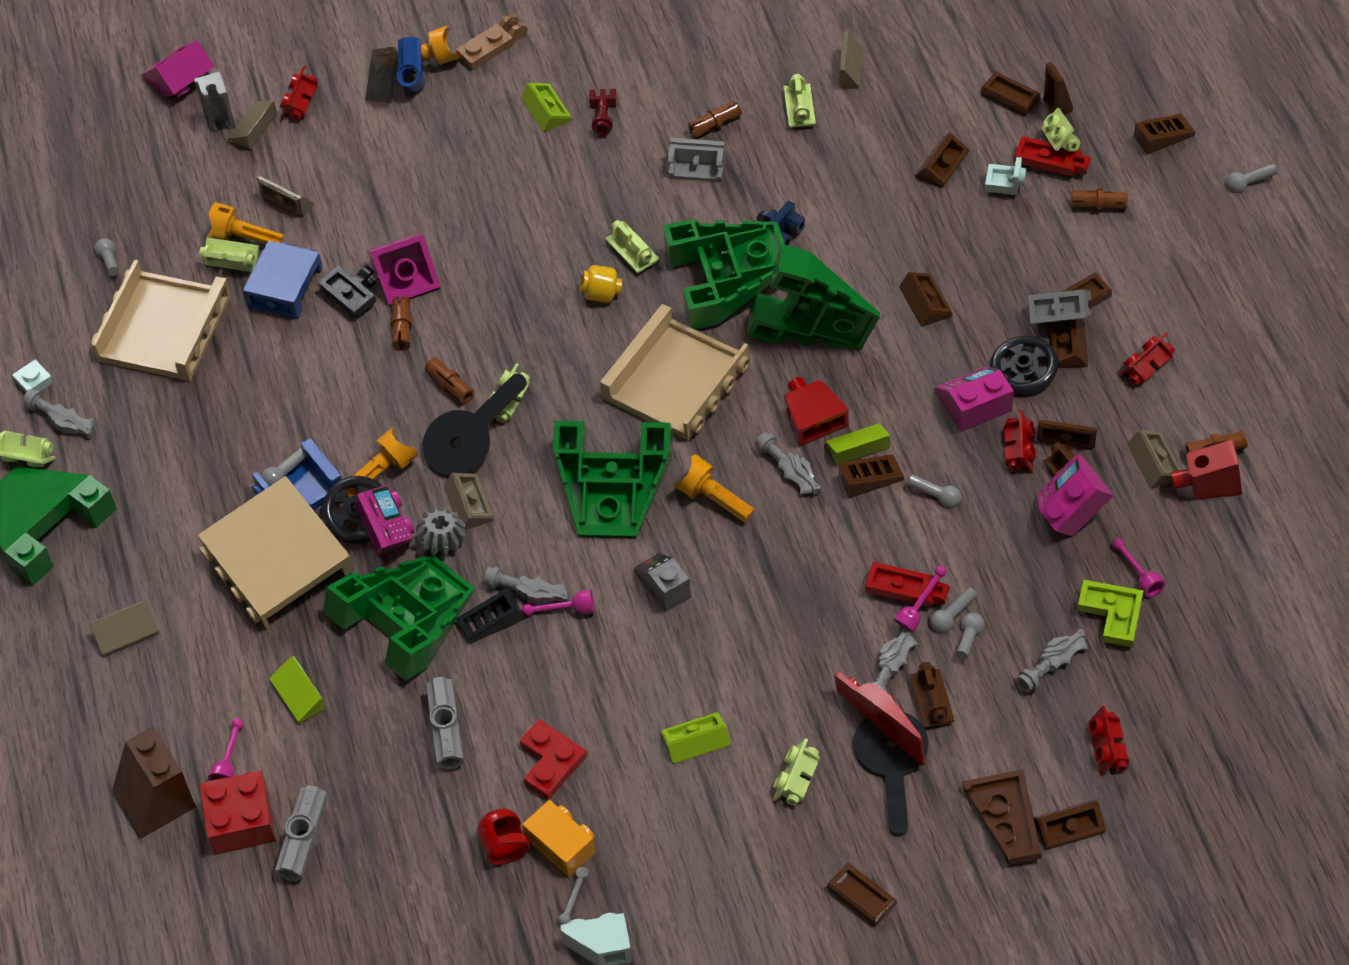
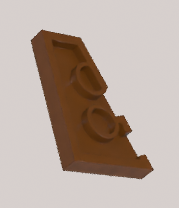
M1023 769L962 781L964 790L1010 865L1042 859Z

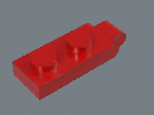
M1025 136L1021 137L1014 155V163H1016V157H1021L1022 165L1067 176H1073L1075 173L1085 175L1091 162V158L1082 155L1080 150L1069 152L1060 147L1056 151L1050 142Z
M873 562L866 581L865 593L915 604L934 576ZM939 579L921 606L931 607L933 603L944 605L950 586L939 582Z

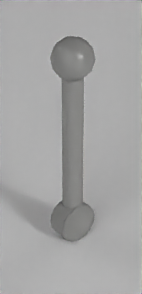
M579 867L576 870L577 880L564 913L558 917L560 925L571 921L569 915L582 882L589 876L588 869L585 867Z

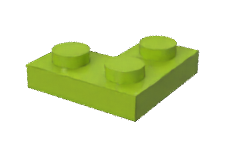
M1083 579L1077 611L1107 616L1102 642L1133 647L1144 590Z

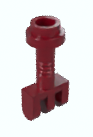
M595 89L589 90L590 108L597 107V116L592 119L591 124L592 130L597 135L605 136L612 130L613 121L608 116V107H616V89L610 90V96H606V89H600V96H596Z

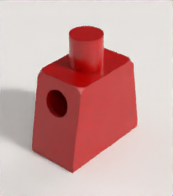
M796 377L788 383V388L791 392L785 395V410L799 447L849 426L847 406L823 381L817 380L806 385L802 377Z
M1233 440L1189 452L1186 455L1188 468L1171 472L1174 489L1192 486L1194 498L1197 500L1242 495L1239 463Z

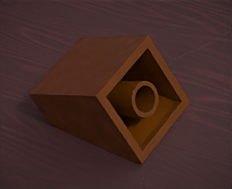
M154 726L125 742L112 791L142 839L196 808V805L181 769Z

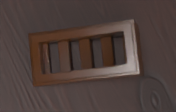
M1052 62L1046 63L1043 101L1052 113L1057 108H1060L1062 113L1066 115L1073 111V105L1064 78Z
M1182 114L1141 121L1135 124L1134 137L1147 154L1195 135L1194 129ZM1180 124L1183 129L1179 130L1176 125Z
M893 454L839 464V477L849 498L904 480V475ZM889 465L893 473L887 474L884 466ZM879 469L881 475H876L874 470ZM868 472L870 477H865L864 473Z

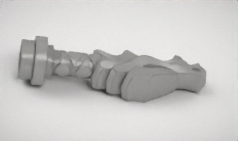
M29 389L25 393L23 404L26 405V408L31 411L36 409L42 410L47 414V419L57 431L62 434L78 435L80 433L88 439L92 438L95 430L93 428L94 418L83 419L75 412L74 407L66 409L62 404L53 405L48 403V401L44 400L43 393L39 390Z
M768 432L762 433L755 442L758 451L761 454L769 453L779 462L778 468L782 469L785 473L783 478L799 485L801 490L799 495L813 493V496L819 495L822 488L815 482L810 463L805 458L800 459L798 455L794 456L791 452L786 454L776 445L777 438L773 434Z
M496 566L494 568L488 567L484 576L485 585H488L491 589H495L499 585L514 589L517 596L526 599L529 604L538 606L552 603L553 601H569V592L566 591L563 582L558 585H551L543 581L539 576L535 579H529L523 575L518 579L503 575L501 568Z
M904 627L898 638L883 644L878 655V677L874 682L868 683L876 684L888 692L885 688L888 683L887 681H889L890 677L898 674V669L901 666L907 665L906 657L908 651L914 646H919L912 637L913 633Z
M1079 629L1073 636L1053 638L1039 658L1040 663L1032 670L1023 669L1019 673V677L1016 679L1018 686L1025 692L1034 691L1039 687V679L1049 671H1057L1062 664L1070 665V660L1076 652L1080 650L1088 651L1087 637L1084 631Z

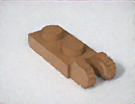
M510 13L508 16L503 17L499 24H495L456 48V54L474 70L513 46L516 41L527 33L528 26L523 22L518 23V17Z

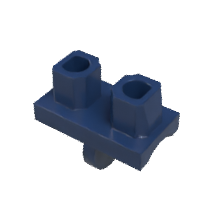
M789 200L778 212L774 209L771 212L761 211L756 217L757 221L778 222L784 243L788 246L791 243V235L785 232L790 230L795 234H800L805 228V218L795 212V203Z

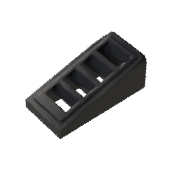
M506 588L457 617L456 620L467 641L471 644L519 623L525 619V616L513 594ZM508 605L510 610L505 612L503 607ZM497 610L499 616L494 618L491 612ZM484 615L488 620V623L485 625L480 618ZM470 621H475L478 627L477 630L473 631L469 624Z

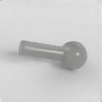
M1275 164L1247 174L1234 172L1228 175L1225 185L1229 191L1240 193L1247 188L1248 184L1278 174Z
M107 238L98 240L94 246L95 255L104 260L109 275H117L119 269L113 256L116 252L114 242Z
M299 448L278 467L266 468L261 477L270 487L307 457L303 448Z
M911 474L907 485L938 498L939 503L943 507L954 508L960 504L961 492L955 486L949 485L942 488Z
M969 587L946 610H937L932 613L929 619L931 629L937 633L950 631L953 626V619L978 596L976 591Z
M968 613L961 620V629L964 633L956 653L957 658L960 660L968 658L975 636L980 635L984 631L985 621L977 613Z

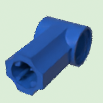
M403 37L398 40L399 69L396 77L401 86L409 93H417L425 86V77L423 76L422 40L414 37ZM416 74V79L412 83H406L407 76Z

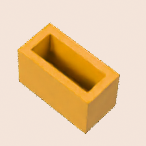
M550 799L522 824L524 834L527 835L529 842L568 877L596 853L595 836L592 831L584 824L579 826L564 806H556Z

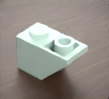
M606 913L599 918L590 920L574 919L567 924L560 925L564 945L595 965H619L633 962L624 913Z

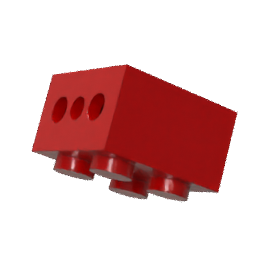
M262 770L200 783L207 838L214 855L276 842L268 787Z

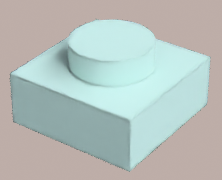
M36 359L12 374L15 382L25 393L29 389L41 391L53 383L51 375Z

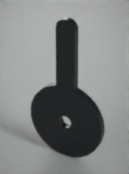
M519 373L512 375L475 413L466 410H452L437 417L429 425L423 439V454L431 468L447 477L451 473H472L484 462L490 449V433L487 425L525 389L527 385L526 378ZM455 439H460L461 445L453 448L452 442Z
M904 712L922 737L926 758L928 752L927 733L923 725L915 717ZM865 718L859 724L854 735V752L859 763L867 771L885 778L889 831L892 835L900 837L908 831L904 776L914 772L921 765L898 745L892 748L887 747L885 742L891 739Z

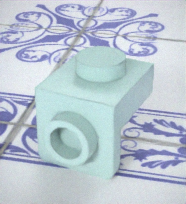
M1016 157L1015 166L989 164L985 192L1018 195L1019 184L1024 185L1026 178V168H1021L1022 158Z

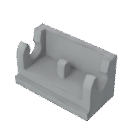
M220 72L194 78L205 118L208 117L211 128L217 131L216 122L218 120H224L228 129L235 128L227 92Z
M671 138L668 154V163H670L668 178L722 182L726 161L725 142Z
M1082 289L1028 295L1030 324L1083 319L1091 316L1092 311L1088 307V300H1091V291Z

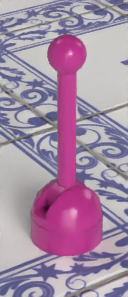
M1117 538L1113 541V548L1120 550L1141 577L1139 578L1138 585L1140 590H1144L1143 594L1147 598L1158 595L1166 585L1163 578L1154 571L1145 572L1124 547L1122 539Z
M944 566L936 567L934 577L913 607H904L898 611L893 619L897 624L914 633L920 623L918 609L938 580L947 574Z
M591 589L577 592L572 601L539 606L525 604L522 607V613L525 616H530L533 612L573 607L580 614H592L595 612L593 593Z
M239 718L234 719L231 723L233 730L224 759L213 764L208 776L209 781L235 776L234 767L229 760L238 731L243 728V721Z

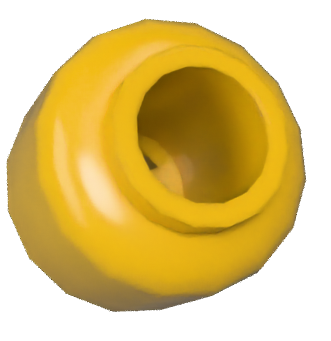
M592 265L587 271L584 270L582 272L580 292L584 293L587 300L610 303L615 295H620L622 279L617 278V272L614 268Z

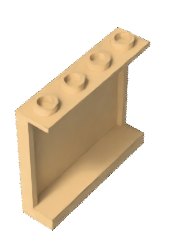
M134 260L130 269L126 270L123 283L119 291H116L113 296V303L109 311L103 316L102 325L98 333L93 335L91 348L94 350L97 361L191 381L231 297L227 279L215 277L212 286L144 272L141 270L139 261Z
M661 304L600 381L602 399L648 422L671 423L673 434L689 441L694 433L700 432L710 412L714 413L723 395L732 390L739 374L744 373L748 369L751 360L749 358L748 344L744 343L740 350L734 349L672 319V308Z
M286 476L198 534L202 543L199 550L208 562L213 560L217 564V567L214 569L224 583L228 580L233 585L230 590L239 603L245 601L249 606L246 608V611L254 623L260 621L266 629L270 628L267 618L340 569L345 576L355 570L350 555Z

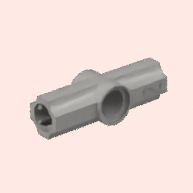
M444 677L432 678L430 682L426 683L437 766L446 770L456 769L464 763L453 681ZM449 721L446 725H440L442 722Z
M307 785L306 787H301L293 814L285 824L286 836L275 873L287 881L296 882L303 879L311 850L318 843L317 830L328 795L326 791L319 789L317 786ZM301 831H307L304 835H301V836H297V835H296L297 833H299V832H301Z

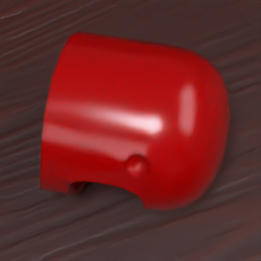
M500 808L490 811L478 823V838L487 860L493 865H504L516 861L531 848L527 835L521 832V821L512 810Z

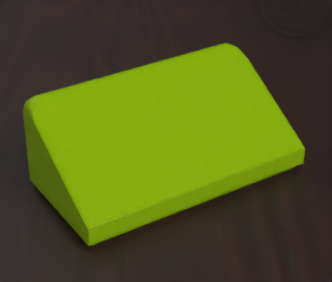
M527 83L521 99L542 131L551 130L572 120L571 115L549 83Z
M878 423L827 440L826 445L836 465L890 448L891 437L885 428Z
M294 656L290 657L269 678L299 724L325 710L321 695Z
M719 712L660 731L673 763L730 745L727 726Z

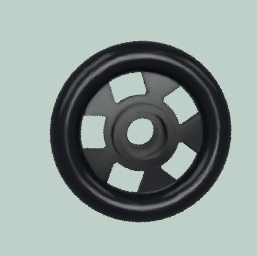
M1017 336L1006 340L996 348L990 360V367L1001 370L1003 375L1006 371L1011 370L1016 376L1011 380L1005 375L1004 377L1014 390V393L1031 394L1044 389L1054 380L1058 371L1059 361L1053 347L1043 339L1034 336ZM1023 347L1035 348L1034 353L1022 352ZM1009 352L1014 354L1010 362L1003 360ZM1046 358L1047 367H1039L1038 359ZM1036 374L1037 380L1026 383L1025 379L1031 378Z
M350 476L338 481L328 490L323 500L322 517L326 527L336 538L348 543L357 544L371 541L359 514L351 511L357 495L347 497L345 492L355 487H358L359 493L382 487L374 479L365 476ZM335 503H343V514H334ZM346 520L357 524L354 532L343 528Z

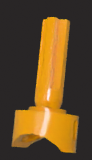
M448 25L428 32L429 43L422 44V61L434 56L438 63L442 65L459 59V56L452 53L448 47L447 38L450 31ZM398 53L383 58L387 73L399 69Z
M215 202L208 215L212 225L207 235L209 238L229 240L232 234H234L235 236L244 237L263 244H267L268 240L280 243L285 239L284 234L237 220V209L235 207Z
M392 426L376 440L381 453L373 457L353 476H365L375 480L391 464L393 466L396 465L401 470L404 469L418 456V452L414 447H408L396 440V432ZM358 487L346 490V496L350 497L359 494Z
M697 454L692 455L691 468L687 476L682 481L673 483V486L691 499L703 492L704 495L746 523L752 517L755 509L711 479L715 469L714 466Z

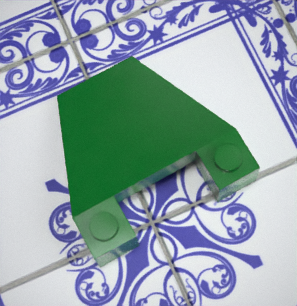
M689 219L663 225L664 245L671 267L698 261L705 284L683 288L684 310L690 328L696 330L720 324L771 284L774 260L782 244L785 245L778 222L742 221V224H725V220H715V224L699 223V220Z
M782 244L774 260L771 288L788 292L785 300H781L770 295L758 293L749 311L746 336L771 343L782 344L783 339L799 340V345H809V341L826 342V347L862 349L880 318V312L810 251Z
M554 421L553 451L578 536L638 537L672 461L673 430L671 423L641 422L640 453L586 452L587 429L583 421Z
M16 466L0 480V550L3 552L11 569L32 586L54 567L46 547L37 540L65 514L73 510L97 528L117 510L110 489L91 475Z
M431 555L401 562L397 568L385 570L383 566L375 568L371 574L360 576L357 572L343 577L327 586L323 613L342 629L366 617L389 636L385 664L406 681L429 666L455 624L456 618L460 616L474 593L475 587L436 556Z

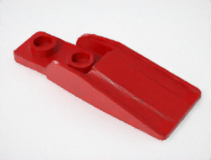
M841 672L836 673L834 678L837 692L920 765H925L922 737L892 696L876 684L865 683L860 686L854 678H847Z

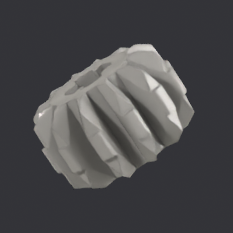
M434 507L432 513L423 512L422 519H417L415 533L417 544L421 545L423 552L431 550L433 556L437 553H443L447 556L448 551L457 552L459 545H462L465 540V524L462 519H459L457 512L449 514L447 507L443 511H438Z

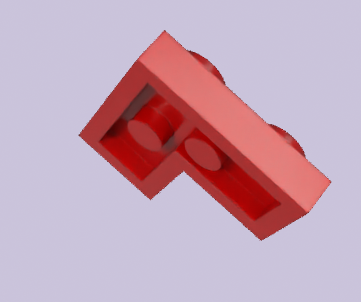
M538 719L519 740L521 747L540 759L523 778L524 784L547 800L556 793L588 757L587 750L541 719Z

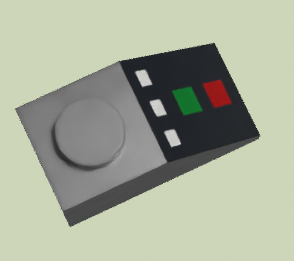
M658 553L634 567L635 573L666 612L691 598L690 579L673 557Z

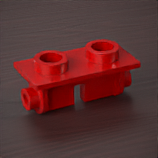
M305 66L302 67L299 75L293 74L288 88L292 89L291 94L285 92L279 107L284 109L280 118L282 120L285 113L289 114L296 121L303 118L310 103L307 99L311 100L318 86L317 78L314 75L307 76L303 74Z
M1167 332L1159 339L1155 336L1151 337L1141 346L1144 352L1140 356L1135 352L1122 364L1126 368L1118 376L1121 377L1126 372L1132 385H1142L1156 372L1150 365V361L1159 369L1171 359L1175 349L1170 343H1165L1162 340L1168 335Z
M1019 410V419L1011 417L1004 424L1005 443L1007 445L1015 444L1005 447V464L1013 472L1019 471L1020 467L1026 466L1030 473H1033V461L1036 460V450L1032 444V437L1036 434L1033 421L1031 419L1028 420L1023 411Z
M1102 706L1088 721V730L1092 736L1095 749L1094 756L1099 766L1100 775L1104 776L1110 768H1115L1116 772L1126 771L1130 761L1125 744L1114 742L1123 739L1120 718L1114 712H1106V707Z

